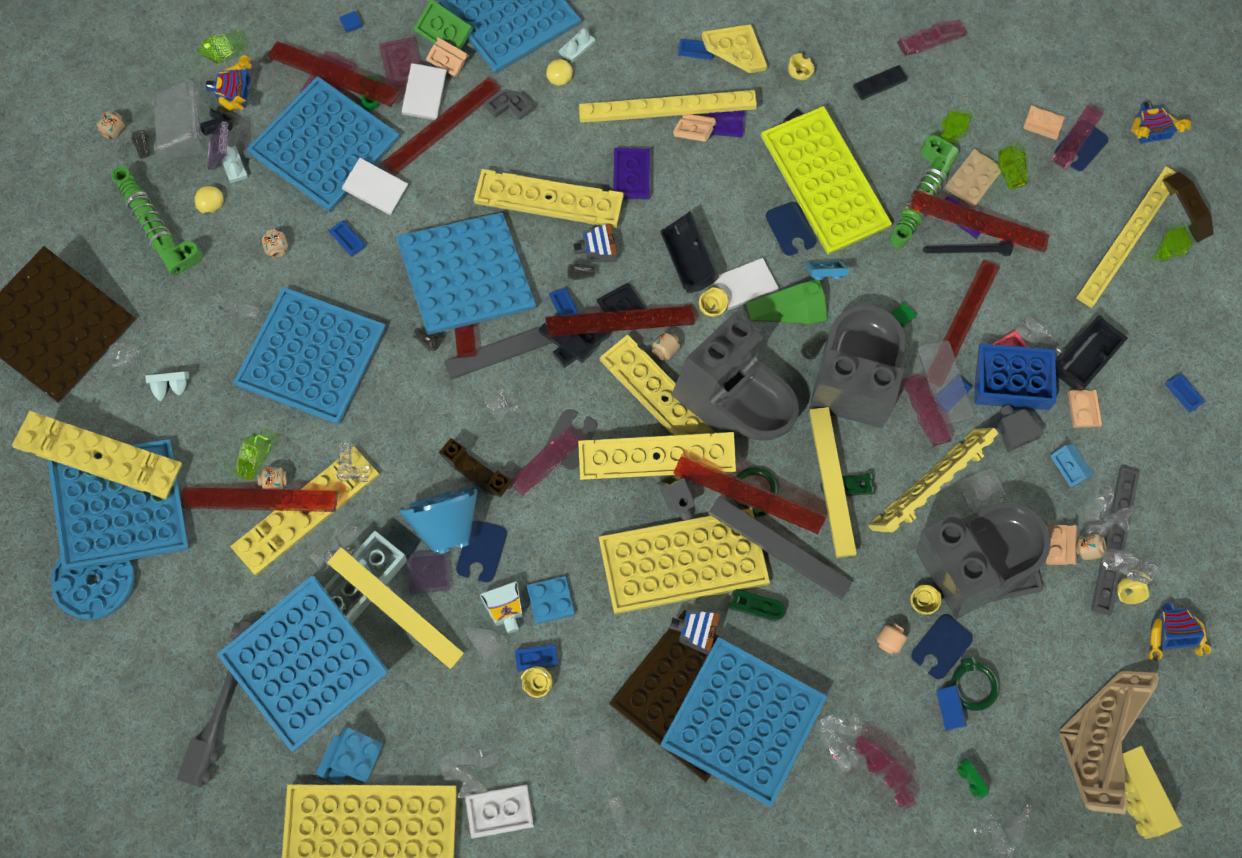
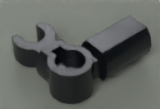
M219 105L217 111L210 108L209 114L214 119L200 124L201 132L207 136L222 130L231 131L233 129L234 117L224 112L223 107Z

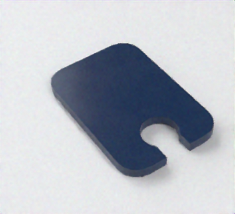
M1080 121L1058 145L1055 155L1063 161L1068 152L1076 153L1078 160L1074 161L1070 166L1077 171H1083L1108 143V136L1089 122Z
M789 202L766 212V219L785 255L791 256L798 253L797 249L792 245V240L795 238H801L804 241L806 250L816 245V239L797 203Z
M473 521L470 540H468L469 545L461 549L456 566L457 573L462 577L469 578V568L471 564L477 562L483 566V571L479 575L478 581L491 582L495 577L507 536L506 530L501 526L482 521Z
M943 615L911 653L912 660L921 666L926 655L935 656L937 658V665L931 668L928 673L935 679H943L971 645L973 637L969 631L950 616Z

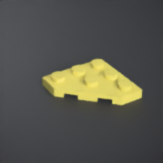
M751 24L704 31L702 33V39L707 51L748 73L766 71L767 64Z

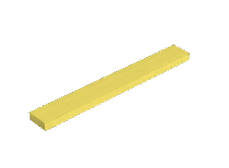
M829 407L810 409L809 415L836 558L856 556L857 553Z
M342 547L327 562L328 565L449 669L464 654Z

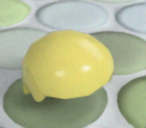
M802 53L793 54L789 60L788 72L794 79L805 81L814 74V65L810 58L804 59Z
M556 59L548 65L546 74L552 84L560 86L571 81L573 71L571 65L566 60Z
M212 186L201 187L196 192L194 198L195 207L201 213H214L222 207V192Z
M715 287L703 292L698 302L700 311L706 316H719L727 308V294L722 289Z
M1128 576L1121 579L1117 585L1118 596L1123 603L1138 604L1149 597L1148 584L1142 577ZM1127 588L1132 589L1133 593H1131L1128 596L1125 592V589Z
M919 585L910 596L911 606L922 615L933 614L938 611L942 603L940 592L931 585ZM919 601H920V602H924V603H928V604H927V605H921V604L919 603Z
M535 666L528 668L521 675L522 689L531 697L539 698L545 696L552 688L551 674L543 667Z

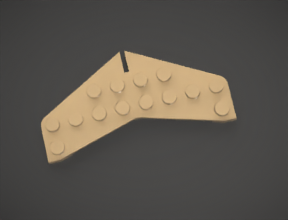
M1119 672L1060 729L1061 733L1059 735L1087 809L1117 814L1126 813L1127 795L1122 741L1156 689L1159 681L1157 673Z

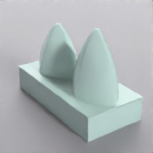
M583 28L559 50V54L570 63H573L595 43V38L589 34L587 29Z
M225 145L224 150L219 151L230 184L248 178L237 147Z
M186 371L146 375L145 378L146 383H150L153 395L161 401L166 394L167 381H169L171 389L177 395H181L185 390L186 379H189V373Z

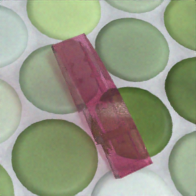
M960 20L933 24L930 29L916 31L914 36L900 38L897 44L903 54L907 56L967 35V31Z
M917 374L902 379L903 387L910 396V403L917 413L918 422L932 445L937 446L950 442L952 438L945 421L921 375Z
M569 429L565 430L512 479L513 483L511 485L524 496L545 479L556 466L563 462L566 456L579 446L578 441L580 440Z

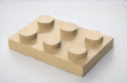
M974 149L946 184L945 189L975 207L1001 174L1004 167Z

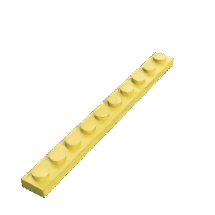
M755 90L586 103L579 104L580 122H599L756 109Z
M1168 167L1163 169L1076 299L1090 308L1095 305L1169 195L1162 180L1177 172Z

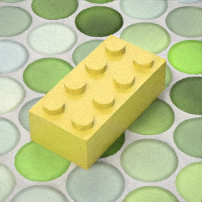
M1142 746L1123 753L1127 811L1131 816H1134L1137 822L1136 829L1138 833L1144 836L1145 839H1149L1181 827L1182 825Z

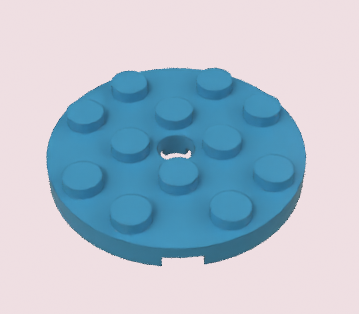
M60 557L51 576L53 598L62 610L78 619L95 620L109 616L127 601L132 592L135 577L132 562L128 560L63 572ZM97 575L98 582L92 585L88 584L89 577Z

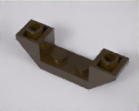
M1180 171L1163 179L1162 181L1169 194L1173 195L1176 193L1192 223L1188 229L1196 243L1212 236L1214 232L1211 213L1194 182Z
M452 438L439 451V454L456 471L489 494L502 497L513 483L512 480L499 471L494 473L468 455L466 448Z

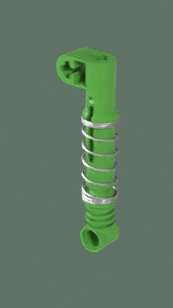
M929 136L921 147L922 157L933 164L924 172L922 176L923 181L918 183L919 188L915 189L914 196L909 198L910 203L905 204V207L902 209V217L889 237V242L894 248H903L911 238L916 226L923 222L924 215L928 213L933 200L937 198V193L941 191V186L946 182L947 173L959 155V150L954 145L938 136Z
M124 166L114 168L111 177L125 197L124 202L127 208L132 209L131 215L136 216V223L141 224L140 230L145 231V238L150 239V247L157 251L172 276H176L201 262L202 252L194 242L186 241L178 246L174 245L172 234L168 228L164 227V221L160 219L159 213L155 212V206L151 204L147 193L140 189L131 172Z

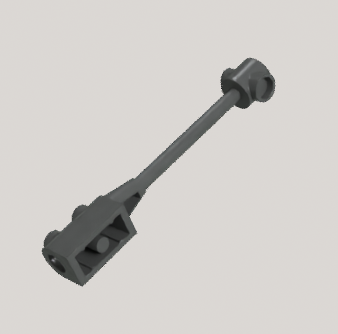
M240 621V623L235 622L230 638L235 640L253 624ZM230 671L227 673L211 720L207 723L199 740L191 738L177 776L178 781L202 787L203 783L208 784L212 772L208 771L210 763L215 764L219 751L215 750L219 727L218 722L234 681V676Z

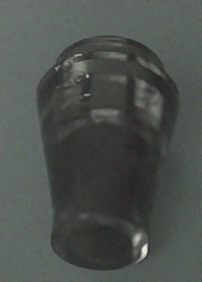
M144 130L133 132L131 140L139 158L150 157L149 135Z
M574 262L573 264H568V279L575 281L595 277V267Z
M416 328L413 332V338L417 339L428 351H436L440 347L442 340L438 334L427 335L426 330Z
M817 334L814 338L804 343L801 349L802 356L808 360L815 359L826 342L825 336Z

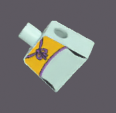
M517 582L480 594L481 600L496 626L504 624L507 633H513L519 629L515 619L521 618L523 615Z

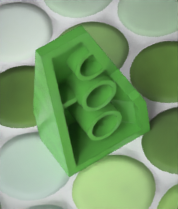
M820 280L801 283L746 303L750 319L754 321L803 323L806 325L827 321L825 295Z

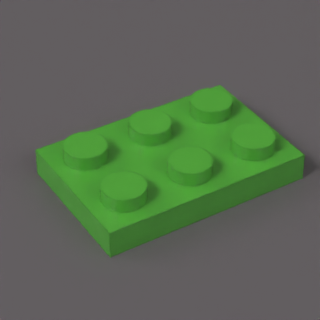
M430 0L413 29L434 44H436L437 38H440L461 50L474 27L434 0Z

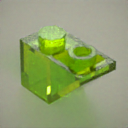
M216 33L202 41L200 43L202 47L197 49L200 54L216 64L236 51L224 33L218 36Z
M948 111L946 117H943L941 121V128H944V130L941 132L940 138L952 145L963 139L968 130L969 114Z
M1014 145L998 151L999 169L1009 189L1015 190L1027 185L1026 153Z
M1181 227L1167 231L1152 257L1153 261L1160 260L1163 262L1173 256L1180 258L1187 255L1193 244L1186 228Z
M256 433L244 439L241 444L234 474L252 481L268 454L271 440Z

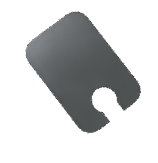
M565 410L561 414L543 449V456L548 461L573 470L579 465L578 441L591 440L596 431L597 424L594 420L586 417L584 427L581 430H575L572 428L571 422L578 413L572 410Z

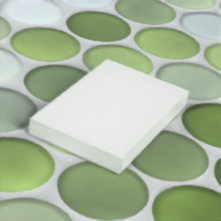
M411 63L402 115L437 120L446 69Z
M359 158L342 186V190L391 215L408 184Z
M763 258L722 273L717 281L714 282L717 288L722 289L727 294L728 310L774 293L779 289Z
M527 785L465 796L471 839L534 827Z

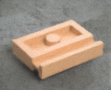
M437 38V42L433 45L426 60L441 69H446L447 73L457 78L466 57L468 58L469 55L444 40Z
M1031 105L1023 129L1057 140L1065 117Z
M690 114L682 115L683 118L679 120L673 130L674 137L706 142L713 131V126L716 125L715 118Z
M1069 390L1068 398L1073 428L1101 427L1102 421L1097 390Z
M1047 526L1051 545L1046 564L1077 565V526Z

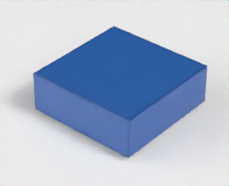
M355 11L339 17L346 33L362 27V23Z

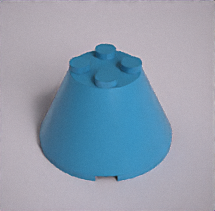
M477 488L460 489L461 491L452 493L450 491L408 504L409 508L404 510V507H401L399 512L432 551L439 552V554L450 551V547L457 546L461 548L469 545L468 540H470Z

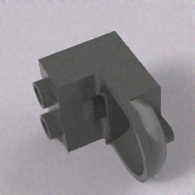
M858 305L843 311L835 319L825 344L809 409L829 407L831 415L883 428L896 404L904 371L900 367L905 350V334L902 326L892 314L876 306Z
M735 314L731 315L687 356L671 396L717 433L734 432V438L739 433L747 438L759 441L779 438L791 430L799 414L798 400L792 388L755 357L764 337ZM738 372L744 378L727 392L724 389V383Z
M1001 502L990 505L964 519L956 512L922 529L916 553L955 619H958L1025 585L1029 577L1036 573L1045 563L1050 552L1051 541L1045 522L1036 512L1018 503Z

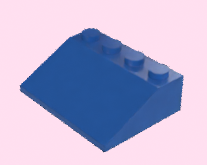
M979 344L974 385V404L1003 407L1010 404L1015 408L1050 410L1056 403L1054 349Z

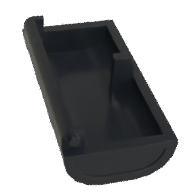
M690 211L661 230V236L683 289L687 293L703 290L717 281L719 275L694 216Z
M1097 315L1055 364L1057 377L1075 390H1084L1125 343L1128 337L1104 320L1101 315Z

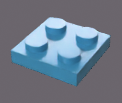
M842 261L805 262L806 271L813 279L821 280L830 276L833 279H842L843 276L849 275V268Z
M565 576L527 585L536 625L575 615Z
M344 727L327 767L366 783L383 743L348 727Z

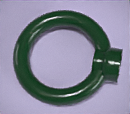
M756 467L747 468L735 477L732 484V494L740 506L745 509L752 508L755 517L764 516L769 513L768 507L777 498L778 484L774 476L767 470ZM751 475L765 478L771 488L769 497L766 500H758L754 503L748 502L740 494L742 480Z
M976 657L961 659V666L952 676L951 686H958L959 690V681L962 675L974 670L983 672L991 683L990 695L979 703L966 700L959 690L962 707L972 711H981L989 708L996 701L999 694V681L996 674L985 664L977 662Z

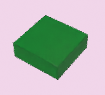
M904 302L891 312L902 328L916 317V314Z

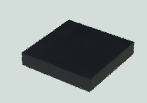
M629 283L596 300L615 331L647 314L646 308Z

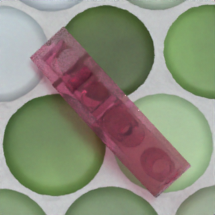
M1087 105L1051 161L1067 170L1103 113Z
M862 735L856 738L855 748L859 755H864L867 760L865 764L871 774L874 773L876 777L884 773V782L888 788H893L896 793L894 797L900 807H904L905 810L915 805L916 802L905 786L912 780L899 762L872 740Z

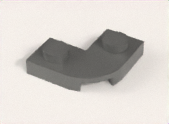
M502 90L484 102V107L495 118L508 108L519 120L534 111L530 102L518 91L514 93Z

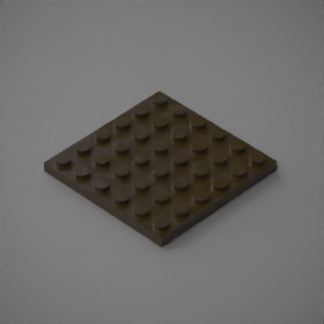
M43 246L0 291V359L59 404L136 318L47 247Z
M684 610L678 618L685 620L687 611ZM670 628L609 702L612 708L659 746L708 655L680 643L681 632ZM716 634L714 635L711 649L713 648L717 638L719 637ZM663 748L703 782L706 783L711 777V774Z

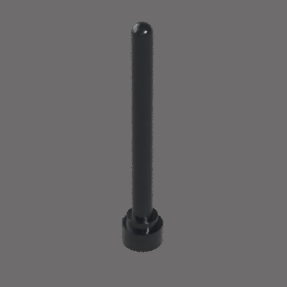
M1003 241L998 245L925 246L923 252H998L1002 256H1011L1012 244L1011 241Z

